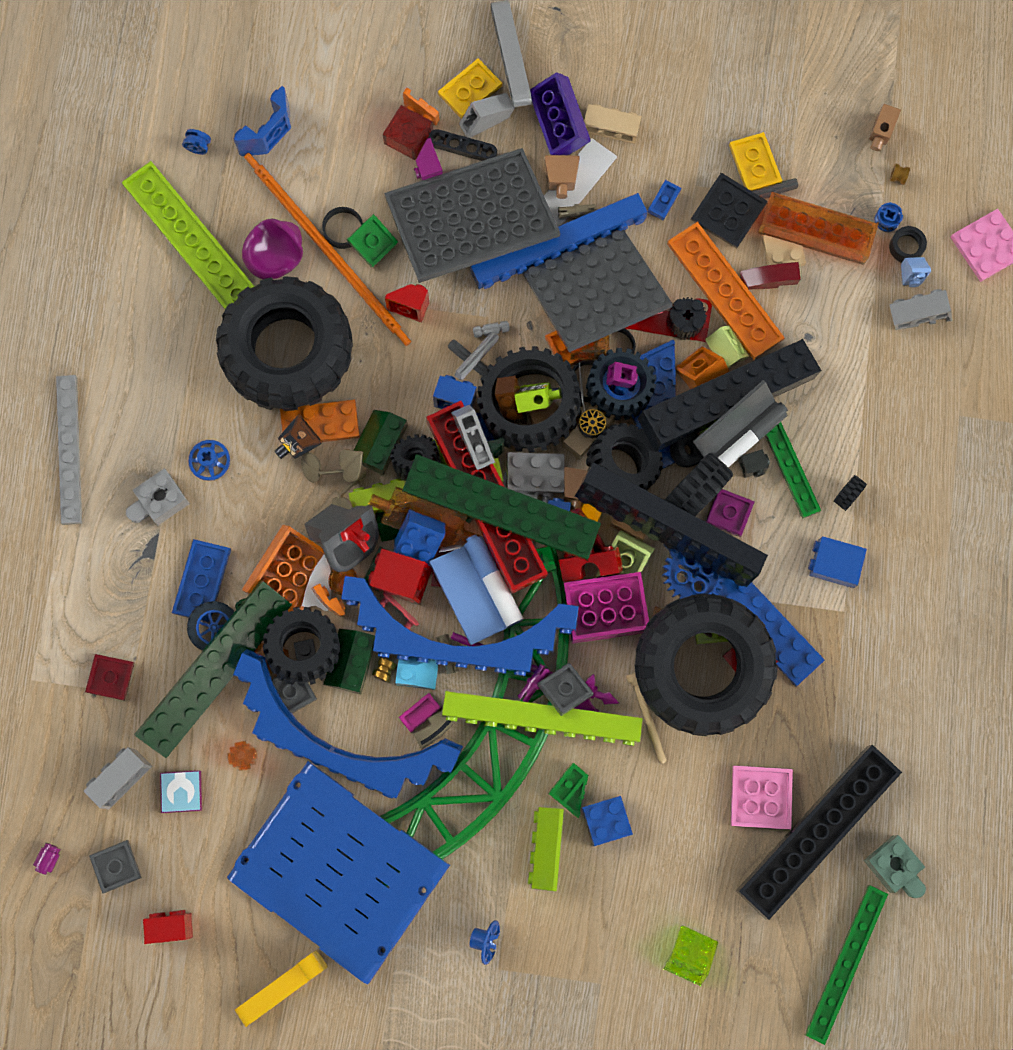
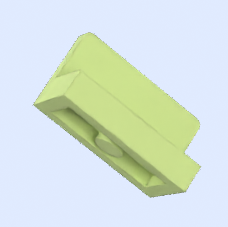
M730 326L720 327L706 338V342L712 352L723 357L728 368L736 362L744 361L749 357Z

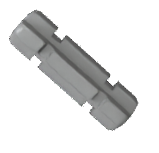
M502 321L500 324L496 322L483 325V327H473V334L477 338L482 337L483 334L488 336L492 332L498 334L499 331H502L504 333L508 332L510 327L508 321Z

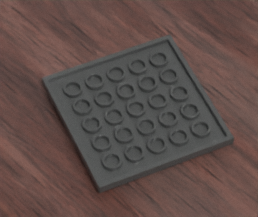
M624 230L613 231L611 235L605 238L599 237L593 243L583 244L572 252L562 253L560 257L544 261L545 263L527 268L528 270L523 272V276L569 352L672 307L671 300Z

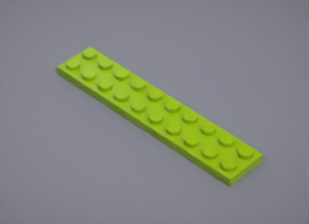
M152 161L121 182L224 309H226L229 303H234L238 298L237 294L246 287H254Z

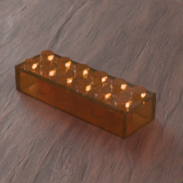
M771 192L758 233L864 265L870 256L878 223Z

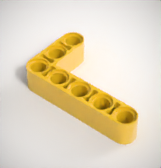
M317 950L312 952L293 968L236 1008V1014L244 1026L247 1027L328 968V965Z

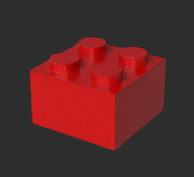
M186 910L169 912L170 916H166L165 912L149 914V918L143 919L144 944L193 938L192 913L186 914Z

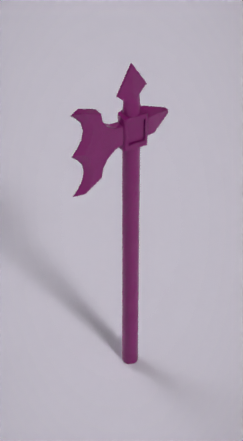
M455 632L451 636L452 640L466 646L484 645L480 642L470 645L467 637ZM532 664L531 672L535 673L539 666ZM550 671V673H548V675L546 676V678H547L548 676H550L551 674H553L554 672H551V671ZM594 674L586 679L585 683L593 692V696L590 697L591 699H594V697L600 699L604 705L620 704L610 692L602 693L597 690L598 687L595 686ZM590 698L573 708L599 712L591 704Z

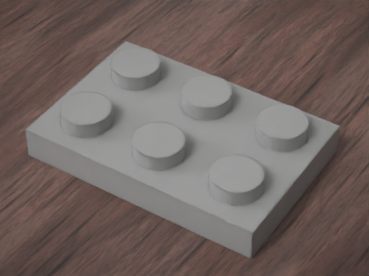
M508 452L506 454V488L516 492L564 493V454Z

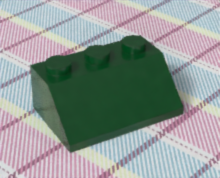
M373 410L353 450L363 452L362 465L365 468L384 476L391 461V449H395L394 445L400 443L399 440L402 439L408 427L407 420L391 412Z
M339 628V659L337 664L333 665V671L326 673L323 685L361 695L373 655L375 635Z

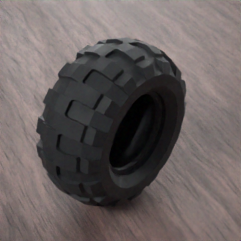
M284 276L280 280H273L272 277L260 280V284L252 288L246 287L237 294V300L234 303H229L222 314L221 326H218L216 334L217 357L220 367L228 382L231 383L237 393L246 400L255 402L259 407L269 410L279 408L284 409V411L298 410V407L307 404L312 406L322 401V397L328 392H333L341 383L344 373L349 369L352 360L353 339L348 318L336 298L325 292L322 286L312 281L303 282L298 277ZM286 319L306 324L314 332L315 338L312 350L303 361L288 368H275L258 359L255 354L256 342L261 332L267 326L276 321Z
M696 594L667 604L646 624V628L641 637H639L636 647L635 676L645 702L655 715L667 725L678 731H684L697 736L723 735L733 732L734 729L743 724H748L757 716L756 714L767 704L772 695L771 691L774 681L777 679L776 648L765 624L746 606L720 595ZM700 633H716L725 637L732 645L736 654L737 667L731 683L721 692L711 696H696L683 690L676 679L674 671V661L680 646L690 637Z

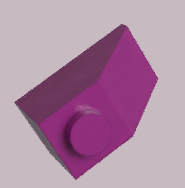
M431 138L426 140L416 159L414 172L416 178H420L421 181L443 174Z

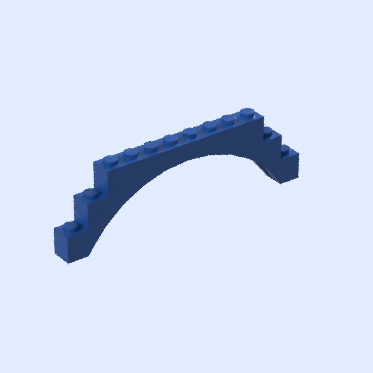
M345 576L341 598L349 606H358V603H360L357 625L362 627V631L374 632V629H376L373 651L378 653V657L389 658L390 655H396L397 659L407 661L411 657L417 658L416 662L428 663V660H434L437 665L448 666L449 662L456 663L455 667L467 668V665L475 666L476 670L487 671V668H494V672L505 674L509 670L514 671V675L526 676V673H531L534 650H537V654L549 655V652L554 651L556 629H559V633L571 634L572 631L576 632L579 606L558 604L543 620L518 636L499 643L482 646H453L431 641L410 631L396 621L379 603L364 578Z
M247 649L241 654L233 674L238 676V679L242 682H251L243 704L248 706L247 708L253 712H260L252 734L257 735L258 739L270 741L277 748L288 749L297 757L310 759L311 763L318 766L323 765L332 773H341L348 780L363 783L366 788L370 790L376 789L388 798L398 797L406 778L412 784L424 786L433 765L437 766L436 768L442 772H452L463 748L462 745L444 738L423 750L401 756L373 757L354 754L336 748L321 740L296 720L282 702L273 685L264 656Z

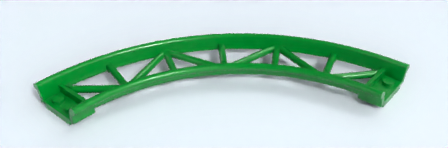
M549 546L536 549L547 573L552 572L557 605L566 604L564 583L556 549ZM544 579L533 583L518 607L522 615ZM544 618L524 619L505 629L503 641L515 637V633L517 636L522 634L524 631L521 627L535 626ZM559 633L555 672L568 662L569 634ZM534 650L533 660L537 666L542 664L545 668H548L541 656L537 654V650ZM509 670L506 671V674L498 673L492 698L503 699L509 678L527 682L526 680L529 677L531 678L532 675H514V671ZM540 689L536 690L529 703L540 698L544 693ZM480 722L472 738L460 753L452 772H443L419 794L397 808L380 815V817L390 824L416 809L406 832L413 837L425 810L446 841L444 845L433 851L437 856L444 859L482 830L510 800L537 760L548 734H544V730L538 729L533 739L516 730L506 729L503 724H497V727L485 726V722ZM496 730L530 746L517 771L503 790L501 788ZM487 732L489 735L493 787L466 764L483 741ZM460 770L488 793L433 797ZM492 802L471 824L455 837H452L431 806ZM387 862V864H388L390 867H392L394 870H396L398 873H400L399 870H397L395 867H393L392 865H390V864Z

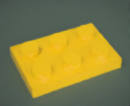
M478 58L438 91V95L462 119L471 102L489 98L502 87V82Z
M764 132L729 143L744 187L753 191L782 182Z

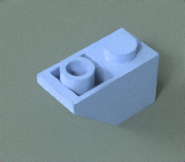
M924 257L904 259L901 264L903 285L918 287L924 282L931 272V268Z

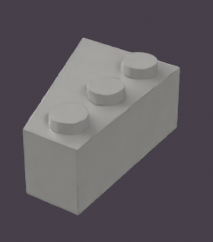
M937 289L928 295L917 294L912 296V299H898L889 304L895 330L918 327L919 324L925 322L936 324V320L945 318L947 322L952 321L946 290Z

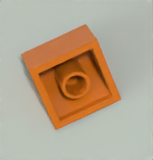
M703 346L675 367L677 374L690 389L730 372L723 357Z

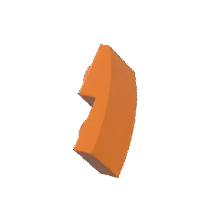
M318 584L311 588L318 600L328 610L339 617L345 614L344 610L346 608L342 600H338L336 597L329 600L330 594L325 586L322 587L321 584Z

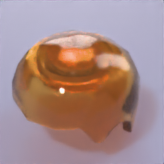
M352 568L346 572L332 570L328 578V585L331 591L337 595H342L345 576L358 578L355 569Z

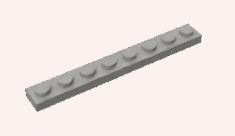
M76 375L56 376L61 524H82Z

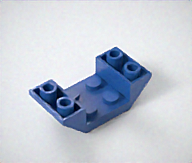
M281 86L272 93L270 101L274 113L271 115L270 120L259 128L257 134L246 125L235 133L233 139L240 156H245L247 153H250L252 156L268 154L291 129L290 107L285 87Z

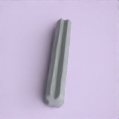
M494 332L490 333L456 370L455 377L463 380L497 343L499 336Z

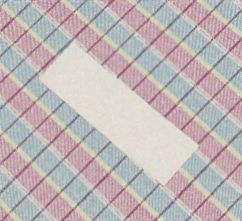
M592 138L591 142L586 144L577 155L580 156L575 189L567 191V198L558 199L555 190H548L544 195L557 226L562 225L567 219H559L558 207L579 204L617 158L615 154Z

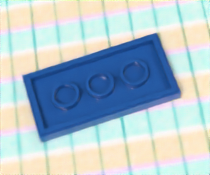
M193 539L172 614L189 618L192 611L199 605L210 601H217L231 548ZM207 614L200 620L210 623Z

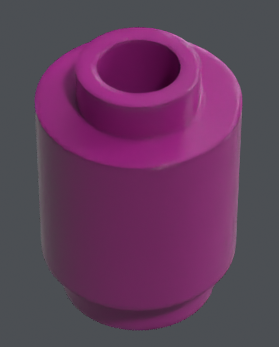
M45 843L33 863L36 867L35 871L44 875L47 872L52 873L60 856L59 852L61 849Z

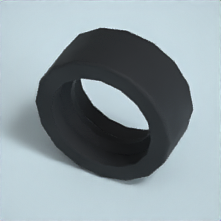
M901 227L890 240V253L901 263L905 258L921 257L927 248V239L924 233L916 227ZM902 236L914 238L919 246L917 252L906 254L901 251L897 244L899 238Z

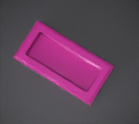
M428 693L399 716V719L412 733L429 717L438 712L441 707L431 694Z

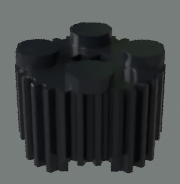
M683 297L682 300L677 299L673 303L666 318V323L671 332L680 337V340L682 338L690 340L691 337L697 336L702 330L707 316L703 303L700 300L689 299V297L686 299Z

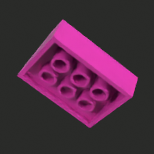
M641 572L564 583L566 605L579 606L576 632L572 631L570 634L572 644L642 634L646 628L649 616Z

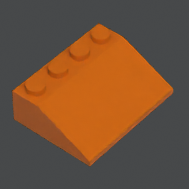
M282 525L242 588V591L249 595L262 580L292 604L288 612L293 611L294 607H299L300 610H303L304 606H302L309 578L315 566L324 555L322 547L290 526Z

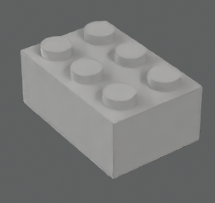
M129 747L121 749L116 754V759L112 763H107L101 769L102 773L97 778L93 777L86 784L87 788L84 792L99 808L110 809L152 767L137 750Z

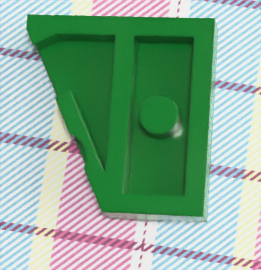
M572 762L548 794L576 818H579L589 775Z

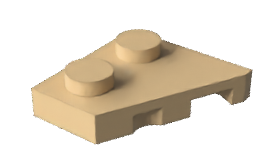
M763 235L762 242L767 265L799 262V266H805L806 260L802 245Z

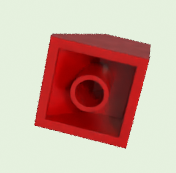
M409 284L386 294L387 311L422 323L429 305L428 290L420 284Z

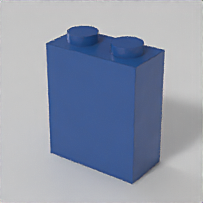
M824 536L815 541L812 549L815 552L814 558L810 559L808 570H810L809 576L850 588L858 586L867 549Z

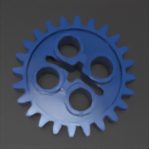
M673 551L669 553L672 559H665L669 565L662 567L667 570L662 576L668 579L663 582V584L670 585L667 591H674L672 597L678 595L679 599L696 594L718 595L716 589L721 590L723 588L719 583L725 582V579L721 578L716 571L710 569V575H707L703 572V566L699 562L693 560L694 563L690 566L686 563V557L678 551L676 553ZM693 570L696 571V572H695L696 577H694V578L692 577V573H691V571H693ZM678 573L684 575L685 581L683 583L678 581ZM695 582L701 584V586H702V591H701V592H698V591L695 590V588H694V583H695Z

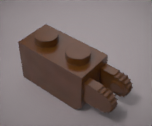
M516 376L497 378L495 396L504 418L516 424L517 419H520L522 425L527 424L526 412L518 413L515 393L520 389Z

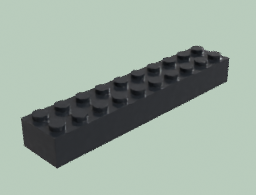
M801 339L642 411L638 421L655 452L709 428L763 380L766 382L773 397H777L814 380L822 370L805 341Z
M594 462L584 476L574 496L580 502L595 507L599 512L606 513L616 521L629 525L633 530L648 535L650 539L665 544L667 548L682 553L684 557L699 562L701 566L716 571L718 575L733 580L739 586L747 587L760 575L768 557L762 551Z
M874 745L866 746L737 888L736 892L764 919L770 920L902 772Z

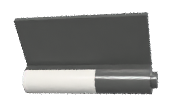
M763 380L696 438L693 443L703 458L708 453H712L729 467L788 416L786 413L788 409L782 402L778 404L775 401L766 382Z

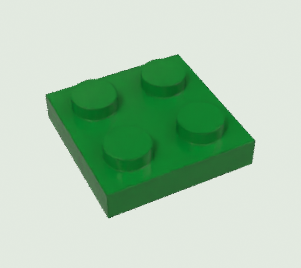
M374 214L346 239L370 267H374L398 243L397 239Z

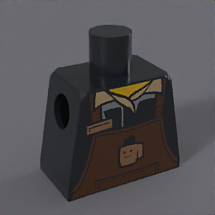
M298 414L278 437L282 445L274 451L280 459H283L289 453L296 459L318 447L323 441L304 418Z

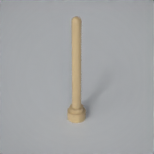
M635 673L627 675L628 684L630 683L631 687H634L658 761L664 764L666 757L649 707L640 692Z

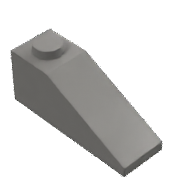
M470 405L451 412L476 469L479 470L495 463L475 410Z

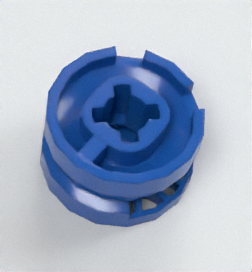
M187 129L185 133L186 138L183 140L182 146L192 153L206 154L208 151L207 145L210 144L211 137L202 131Z
M891 202L881 205L874 218L875 225L884 232L894 231L903 220L902 209L897 204Z

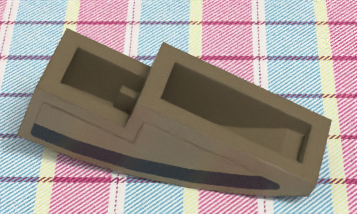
M443 711L428 718L431 726L414 734L421 750L443 736L455 723L454 721H447L446 717L442 716Z

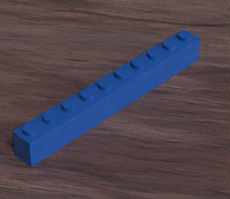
M639 193L558 226L560 231L559 237L470 266V272L478 289L490 288L498 281L504 282L510 279L512 275L523 274L524 271L528 270L527 268L539 266L545 263L544 261L560 257L562 253L567 251L572 252L583 244L593 243L599 237L605 238L611 235L613 231L626 230L628 226L633 224L639 225L645 221L647 210Z

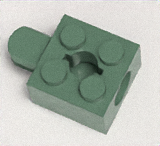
M899 835L890 837L863 860L889 892L896 893L902 888L911 898H920L925 894L926 887L917 876L925 866Z

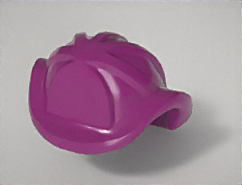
M274 218L266 219L257 224L246 237L242 247L244 265L250 273L263 280L271 277L272 279H277L285 276L300 263L303 256L302 236L299 227L291 222L280 221Z

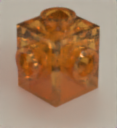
M246 741L236 742L234 747H230V753H227L228 762L234 768H239V771L251 769V765L256 764V748L249 743L246 744ZM239 752H244L242 759L238 757Z

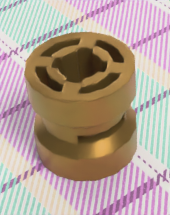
M380 657L377 662L379 667L373 670L372 676L389 683L391 671H395L397 664Z

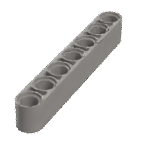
M509 0L492 2L491 13L513 108L532 105L531 93Z

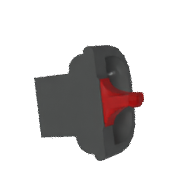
M331 504L304 524L309 539L322 545L328 564L337 572H346L354 568L374 551L378 543L379 528L372 505L346 509Z

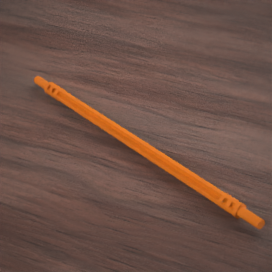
M247 153L244 158L253 167L254 173L268 187L392 334L395 333L404 345L408 346L411 340L400 329V324L373 295L265 167L260 165L250 153Z

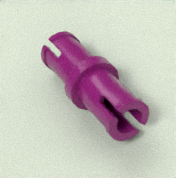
M540 664L532 677L526 680L527 684L517 696L520 699L522 698L524 702H529L535 691L540 689L537 686L538 683L546 678L550 670Z

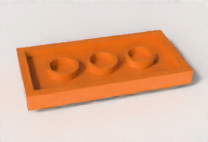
M355 399L314 404L312 406L305 405L298 407V410L292 411L280 409L282 432L300 414L323 442L360 438Z

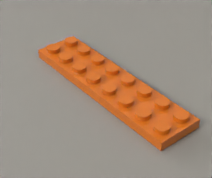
M698 222L667 241V245L725 323L730 326L753 360L785 339Z

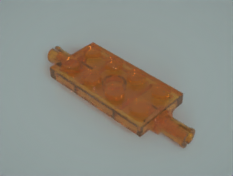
M397 486L391 499L387 500L372 494V499L369 500V506L384 511L381 523L399 530L409 510L444 522L445 536L440 544L443 547L454 546L457 541L467 542V538L476 535L465 530L464 523L468 516L402 492L403 489Z

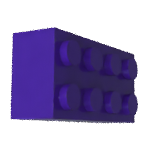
M556 72L530 89L531 100L550 155H570L591 142L569 77Z

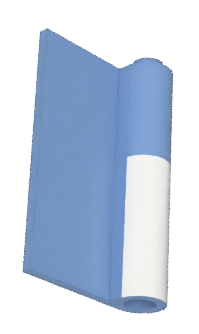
M477 534L467 538V543L460 549L429 561L470 645L524 620L483 537H478Z

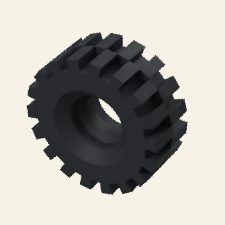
M414 434L413 438L407 436L406 440L402 438L399 440L400 444L396 443L394 445L395 449H391L390 458L395 473L404 481L408 477L414 462L412 460L415 459L416 454L441 463V457L435 440L433 441L430 436L427 438L423 434L421 437H419V434Z

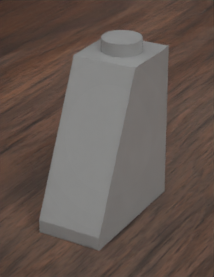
M507 93L471 102L459 125L466 137L471 138L508 119L515 108H513L512 101Z

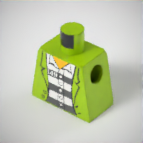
M549 382L523 385L515 393L518 413L547 408L552 404L553 400L562 399L561 388H551Z

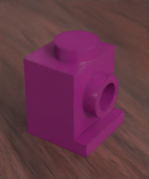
M619 362L609 365L606 385H616L625 388L634 386L638 379V374L636 373L637 366Z

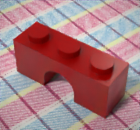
M612 545L603 546L598 551H594L592 548L587 561L564 553V557L559 559L563 583L583 579L586 576V563L596 564L599 568L600 576L620 573L623 570L619 547L613 548Z

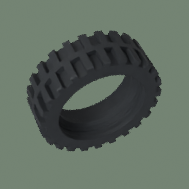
M532 346V350L519 347V352L513 353L510 350L507 352L508 356L503 359L499 356L496 358L497 363L494 366L490 364L486 368L488 374L487 376L482 375L480 380L483 386H478L477 390L480 397L477 398L479 411L489 433L493 434L497 442L502 440L505 447L510 448L513 445L518 452H522L523 448H527L529 453L535 452L534 448L540 447L542 451L548 450L547 445L553 443L556 446L560 444L559 439L561 437L566 439L570 435L568 430L570 428L575 429L577 426L576 418L581 417L580 407L583 406L579 382L575 371L571 369L570 363L567 360L563 362L560 354L556 353L553 356L551 350L547 348L544 351H539L538 346ZM540 374L556 380L562 391V402L555 413L548 419L533 425H518L507 421L502 416L495 396L497 378L509 376L520 378L525 375Z

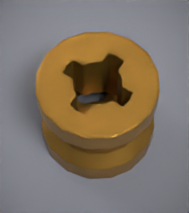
M895 163L890 181H898L900 184L905 185L910 167H901L900 164Z

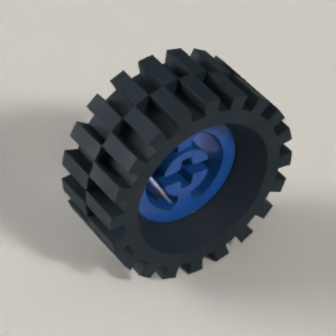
M617 348L615 353H613L612 349L607 350L606 355L602 353L598 360L594 361L587 379L586 389L588 391L586 394L587 398H591L590 404L592 407L597 405L598 411L606 412L605 417L609 419L611 415H615V420H620L621 416L628 420L632 414L634 417L638 416L640 411L646 409L656 387V374L652 375L654 368L653 366H647L649 360L647 358L640 359L641 353L639 352L636 355L631 354L632 349L627 348L626 352H622V348ZM619 362L637 366L636 373L638 374L636 384L632 386L633 391H629L625 387H616V385H611L609 389L608 385H606L609 365Z

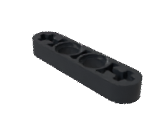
M439 129L432 130L429 133V138H431L434 148L480 161L497 156V148L493 144ZM436 136H440V139H438L437 142H435L434 138H436ZM451 140H457L460 144L457 147H451L449 143ZM475 145L477 149L475 152H469L467 146ZM491 150L492 154H490V156H486V153H488V151Z

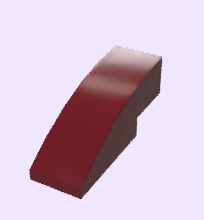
M799 262L773 264L740 271V279L749 290L773 289L783 285H798L801 280Z

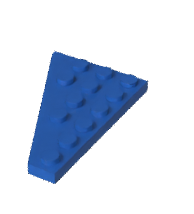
M674 340L650 350L640 357L642 360L644 358L649 360L647 366H653L654 372L652 375L656 374V387L646 409L676 396ZM632 414L631 417L637 428H642L638 421L640 414L636 417ZM670 446L659 450L663 456L661 460L663 462V469L675 464L670 454Z

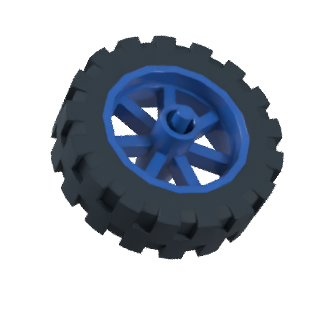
M217 601L206 602L196 607L188 618L187 623L188 637L193 645L203 651L214 638V632L218 633V629L224 626L218 625L222 616L228 621L233 615L234 610L227 604ZM210 613L220 614L215 623ZM207 614L210 624L200 620ZM199 624L207 626L208 629L200 634ZM211 631L210 641L205 640L202 636Z

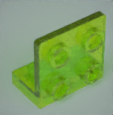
M682 925L673 951L665 962L663 969L701 986L709 975L718 942Z

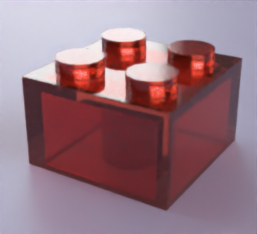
M401 105L383 133L384 144L416 160L426 140L429 138V133L433 130V121Z

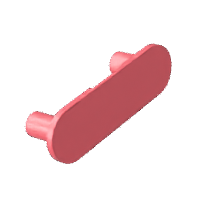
M382 593L384 598L379 603L385 607L390 602L408 619L404 627L410 629L413 625H419L418 621L390 594Z

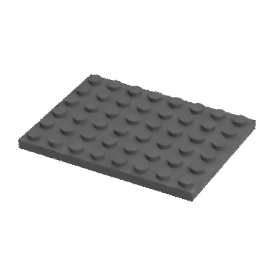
M523 148L384 193L418 283L560 236L559 228Z

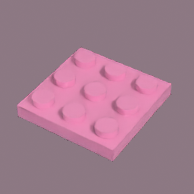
M998 209L955 232L950 237L980 282L1013 264V230Z
M732 766L731 826L791 830L793 769Z

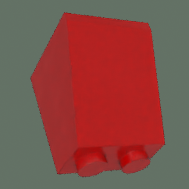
M382 549L376 556L375 570L370 573L369 586L421 605L432 568L424 561Z

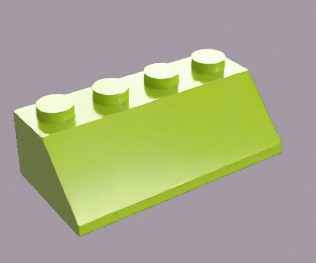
M539 807L538 811H534L533 823H537V829L532 832L531 843L535 844V851L530 853V864H533V872H529L528 884H532L531 889L557 891L564 809Z

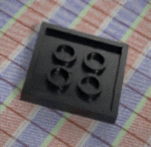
M720 173L691 217V221L694 223L698 222L702 228L737 249L768 201L725 174Z

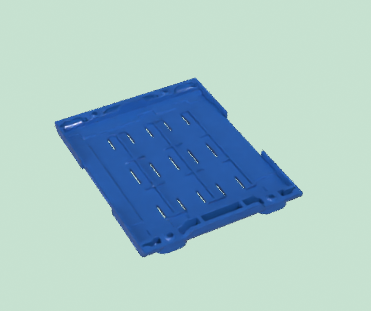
M307 761L300 773L288 785L286 793L247 849L242 851L227 878L267 910L275 912L317 944L322 952L360 981L369 984L450 864L405 831L397 830L355 799L352 792ZM312 807H314L316 810H318L320 813H322V814L324 815V817H323L322 815H320L318 812H316L315 810H313ZM302 822L306 824L308 827H310L312 830H314V832H312L310 829L304 826ZM349 833L351 836H353L355 839H357L359 842H361V843L363 844V846H362L361 844H359L357 841H355L353 838H351V837H350L349 835H347V834ZM293 837L295 840H297L299 843H301V844L303 845V847H302L301 845H299L297 842H295V841H294L293 839H291V838ZM337 849L341 850L343 853H345L347 856H349L351 859H353V861H351L349 858H347L345 855H343V854H342L341 852H339ZM281 852L285 854L287 857H289L291 860H293V862H291L289 859L283 856ZM387 862H388L390 865H392L393 867H395L397 870H399L400 873H398L396 870H394L392 867H390V866L387 864ZM327 864H329L331 867H333L335 870H337V871H338L339 873H341L343 876L339 875L337 872H335L333 869H331L329 866H327ZM270 868H273L275 871H277V872H278L279 874H281L283 877L279 876L277 873H275V872H274L273 870H271ZM376 878L380 879L382 882L388 885L389 888L382 884L380 881H378ZM316 879H318L320 882H322L324 885L330 888L332 892L328 890L326 887H324L321 883H319ZM366 893L373 897L375 900H377L379 903L375 902L373 899L367 896ZM306 894H307L308 896H310L312 899H314L316 902H318V903H319L320 905H322V906L320 907L318 904H316L314 901H312L310 898H308V897L306 896ZM355 909H358L360 912H362L364 915H366V916L368 917V919H367L366 917H364L362 914H360L358 911H356ZM345 924H347L349 927H351L353 930H355L358 934H356V933L353 932L351 929H349L347 926H345Z

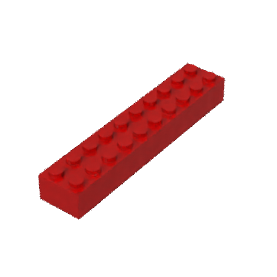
M462 401L426 417L429 429L449 467L504 487L493 464L477 470L451 413L464 407ZM475 519L511 594L547 577L548 573L530 539Z

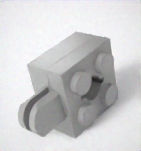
M164 468L133 489L139 500L126 509V515L134 523H140L148 516H151L153 521L159 525L190 503Z

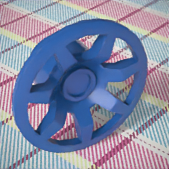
M205 440L196 444L191 450L188 460L189 467L193 474L202 480H216L222 477L228 470L230 455L226 447L220 442ZM211 444L210 447L201 448L202 445ZM215 445L220 446L224 451L216 453L214 451ZM198 449L197 458H193L195 451ZM226 455V465L220 463L218 458ZM192 462L201 464L198 472L195 471ZM214 466L223 468L221 473L216 476L214 475ZM207 468L211 477H205L200 474Z
M497 920L490 924L487 931L475 928L471 934L470 947L482 951L481 959L484 965L489 964L495 954V951L491 952L490 948L496 950L497 947L493 943V940L497 939L500 935V924Z

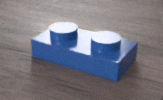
M665 180L650 205L648 213L664 221L678 197L681 187Z

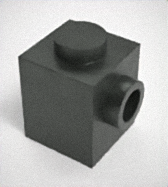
M763 449L743 455L738 460L744 478L753 475L754 478L760 477L765 474L770 465L769 457L767 454H764Z

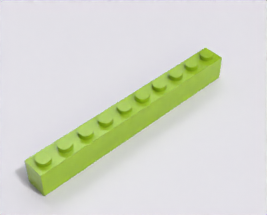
M445 691L442 716L446 717L447 721L457 722L458 718L466 719L465 723L477 724V721L485 722V726L497 727V724H503L506 729L516 730L517 727H525L524 731L536 733V729L544 730V734L556 735V732L564 733V737L575 738L576 735H583V739L595 741V737L603 738V742L615 743V740L623 741V745L634 746L635 743L640 742L643 718L580 709H572L563 716H560L554 706L449 691Z

